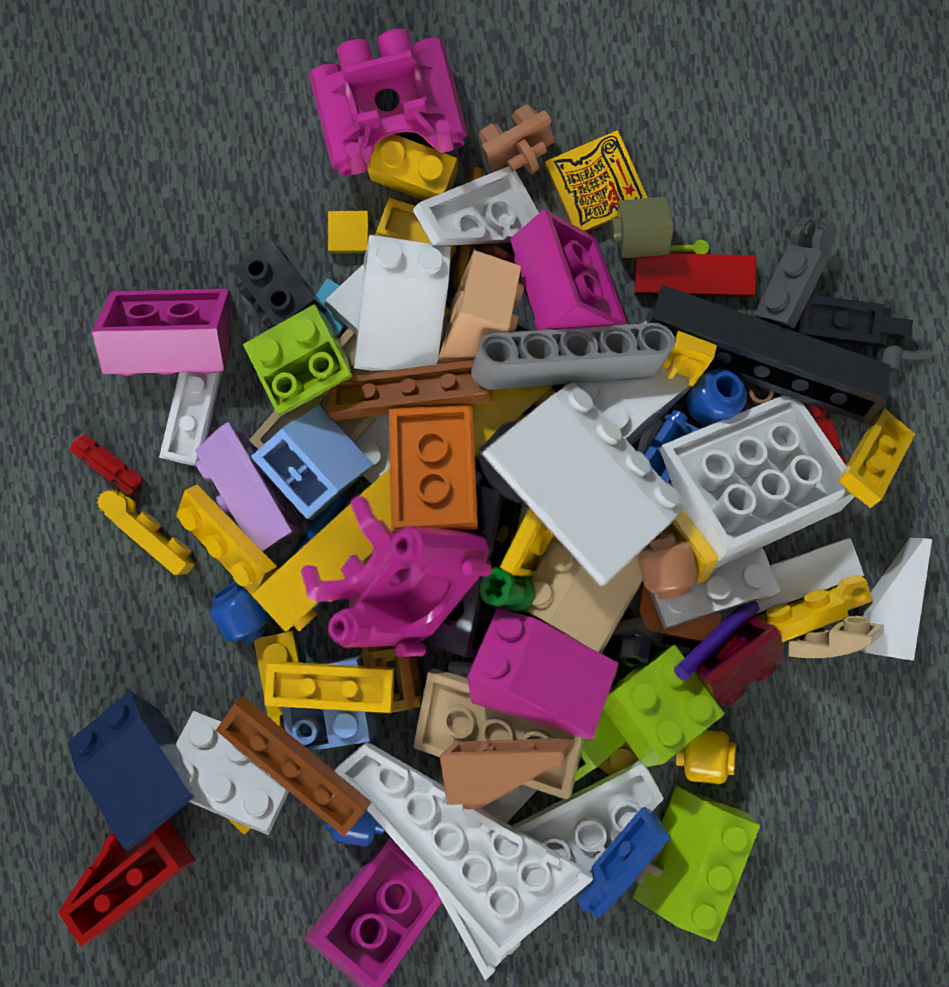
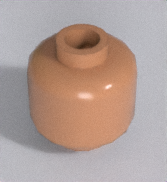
M674 534L655 537L649 542L650 547L642 550L638 556L645 588L651 593L658 594L659 599H671L690 593L691 586L696 583L699 577L691 544L682 540L675 541Z

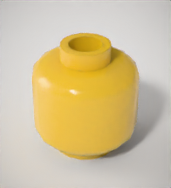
M705 730L676 754V765L684 766L685 776L689 781L723 784L726 782L728 775L735 774L736 743L730 742L725 732Z

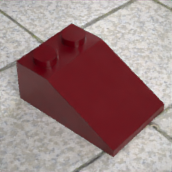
M751 618L695 671L719 706L722 703L726 706L734 703L744 695L745 691L743 688L755 679L758 682L763 681L776 672V664L784 659L782 634L777 626Z

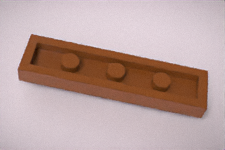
M474 360L358 374L329 389L328 414L333 421L388 415L389 409L488 403L492 402V389L483 388L474 381L471 371Z
M244 696L233 704L216 729L220 735L344 837L372 803Z

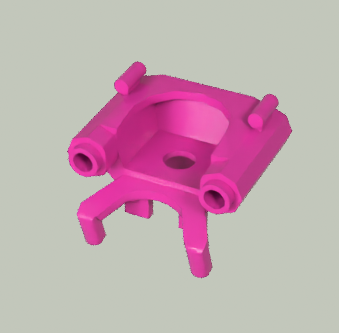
M393 29L384 32L377 38L381 58L373 59L367 40L354 39L346 41L337 47L336 51L340 65L337 63L323 64L311 70L309 79L331 166L339 171L340 176H351L366 172L375 146L382 139L395 133L412 132L419 134L441 153L455 150L464 145L463 139L468 133L443 40L440 38H426L412 46L408 30ZM388 88L398 93L400 101L394 110L382 111L376 106L375 97L382 89Z
M357 496L352 500L351 506L361 532L373 545L371 558L364 566L357 555H351L340 569L346 578L344 580L321 581L316 566L310 564L304 566L301 569V576L308 598L316 602L349 598V609H343L336 613L329 623L331 637L341 646H397L396 654L399 657L423 656L426 652V647L419 642L437 630L478 580L479 576H489L491 574V565L485 563L489 554L486 539L471 532L409 526L397 532V534H393L383 520H377L374 516L368 499L363 496Z

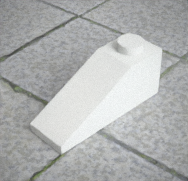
M909 538L870 593L872 602L866 603L859 608L858 616L868 618L870 623L884 625V633L871 646L859 651L914 661L932 539Z

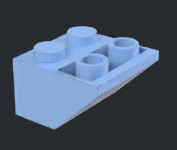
M317 405L283 427L251 456L306 519H315L374 466L320 405Z
M361 654L315 662V664L364 666ZM282 707L285 731L309 751L370 742L377 733L375 715L367 711Z

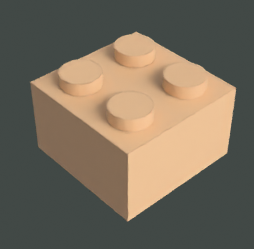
M476 250L473 251L451 302L437 363L444 364L475 360L478 348L484 337L493 333L515 331L518 315L512 314L513 308H517L524 289V285L518 283L521 270L520 265Z

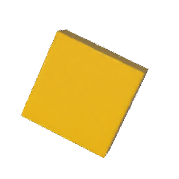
M328 211L329 253H365L369 239L368 211Z

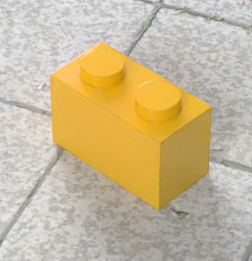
M392 134L382 139L375 146L367 170L371 181L424 201L452 189L458 173V163L456 157Z

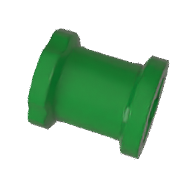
M494 568L489 576L483 577L480 593L484 602L498 607L504 605L511 612L521 613L531 606L535 597V588L532 581L527 577L512 576L511 573L505 570Z

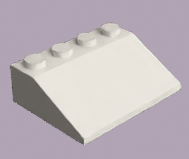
M574 382L552 395L482 453L601 587L686 507L677 491L661 479L651 468L648 459L629 444L622 436L618 426L608 420L593 404L588 393L579 389Z
M785 395L743 411L733 418L719 421L663 444L660 448L672 486L686 505L683 510L719 557L715 568L841 511L854 498L838 482L846 467L840 456L802 401Z

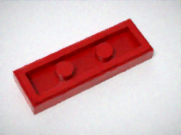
M669 253L668 255L635 257L634 295H657L661 285H665L693 296L752 298L755 296L756 255Z

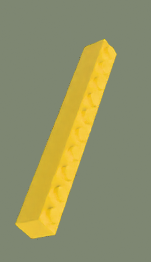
M553 385L492 390V402L472 404L475 457L479 462L480 449L501 425L511 421H522L525 418L522 413L533 403L539 407L557 393L552 388ZM389 468L360 496L368 499L374 516L377 520H383L391 531ZM351 504L251 594L285 632L292 626L300 631L317 615L312 608L318 602L308 598L301 576V569L309 564L316 566L321 581L343 580L345 576L340 569L351 555H357L364 566L370 560L373 545L361 532Z

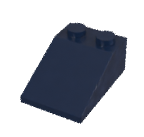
M131 690L67 742L78 776L122 847L128 851L133 849L195 797L162 712Z

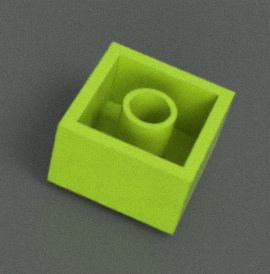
M675 645L655 653L648 659V665L637 667L612 686L604 707V711L645 768L666 763L725 714L695 672L687 680H681L676 676L674 667L684 657Z

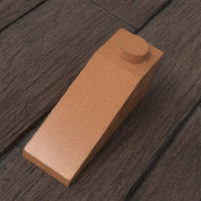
M574 738L454 742L440 755L447 805H462L467 810L485 807L490 802L564 761L575 747Z

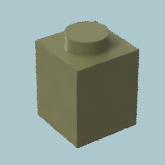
M667 196L618 201L617 218H611L610 234L612 243H619L621 259L669 254L674 226Z

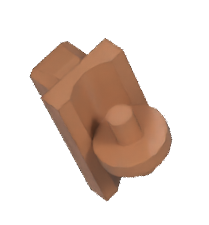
M526 104L517 109L511 116L514 127L503 133L498 124H491L480 130L481 146L490 173L508 166L513 172L524 165L527 171L533 174L539 170L536 158L547 153L546 147L555 143L550 129L551 118L547 112L543 110L537 113L530 105Z

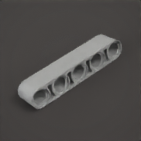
M658 323L493 333L484 337L480 343L471 369L472 377L479 386L492 390L570 384L572 382L584 383L647 378L655 376L660 372L674 348L675 337L666 326Z

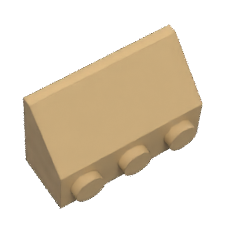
M555 537L531 579L535 588V597L531 606L523 612L602 654L643 580L638 561L641 551L601 587L564 544ZM648 543L642 550H644L647 547H650V543Z

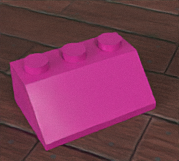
M543 209L510 238L515 254L514 262L521 266L520 272L525 285L524 293L530 301L535 316L534 325L537 330L628 325L596 237Z
M229 288L111 291L92 330L102 374L130 376L136 373L170 375L176 372L211 374L216 371H224L230 352Z

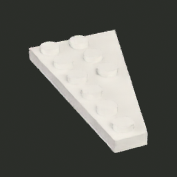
M365 742L335 769L337 774L372 802L367 811L498 959L593 880L591 872L482 808L467 810L462 805H447L444 786L369 742Z
M639 760L570 795L568 800L563 799L512 825V827L590 871L592 865L642 807L653 811L664 798L648 767L645 768ZM436 889L486 981L495 971V967L508 954L511 955L521 945V941L498 959Z

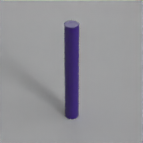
M753 601L740 605L674 667L676 676L681 680H687L759 611V604Z

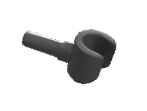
M890 346L879 349L876 360L891 365L890 371H899L901 360H930L933 358V351L903 350L899 346Z

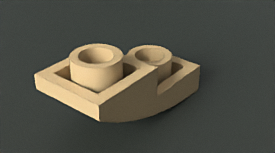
M846 617L830 631L825 627H821L789 640V656L827 658L850 654L871 646L884 633V625L870 623V620L866 617Z

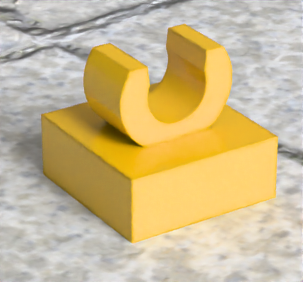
M678 331L675 336L674 348L662 368L667 369V376L670 379H673L676 373L689 377L688 385L693 387L713 360L717 345Z

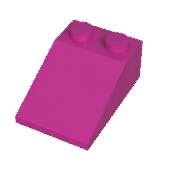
M497 608L467 677V682L473 704L593 741L618 670V663L538 619Z
M390 837L333 900L304 940L359 987H383L442 903V900L433 884Z

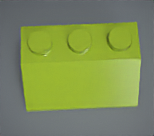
M675 785L661 820L662 825L671 837L663 846V850L656 860L664 868V872L661 877L648 873L642 884L637 882L632 897L675 926L716 942L761 825L749 813Z

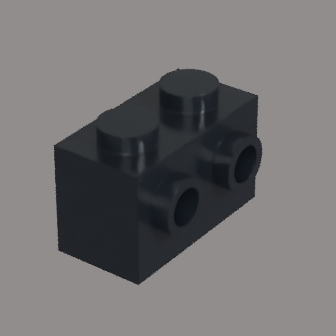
M271 238L232 268L241 280L237 284L238 289L251 304L257 301L263 310L258 316L268 329L275 327L314 304L323 314L328 311L290 259Z

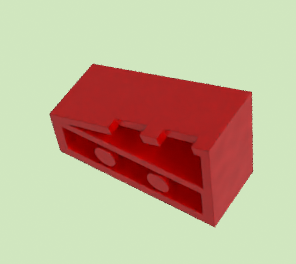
M166 820L130 851L122 847L114 832L108 835L103 843V849L93 864L87 867L58 911V914L80 947L103 936L196 861L169 820Z

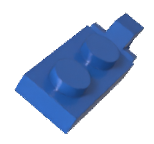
M642 807L592 865L594 871L593 880L576 897L581 909L600 918L614 905L613 903L635 881L641 871L671 838L653 811Z

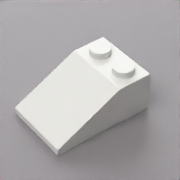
M369 235L364 256L354 360L355 369L381 372L437 364L448 290L451 247L432 246L429 243Z
M662 368L657 375L647 378L575 383L579 389L588 393L597 409L608 420L618 426L622 436L631 446L692 387L688 385L689 377L676 373L674 378L670 379L665 368Z

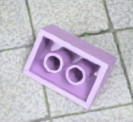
M227 422L195 449L200 458L196 465L206 482L210 483L213 481L220 495L216 497L220 508L229 517L233 515L239 528L265 554L304 530L281 490L251 458L257 449L248 441L250 437L245 428Z

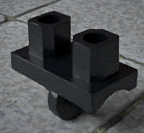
M628 606L604 648L602 655L615 662L616 655H620V661L627 666L648 665L650 648L662 646L663 634L651 632L642 620L641 614L639 612L633 613Z

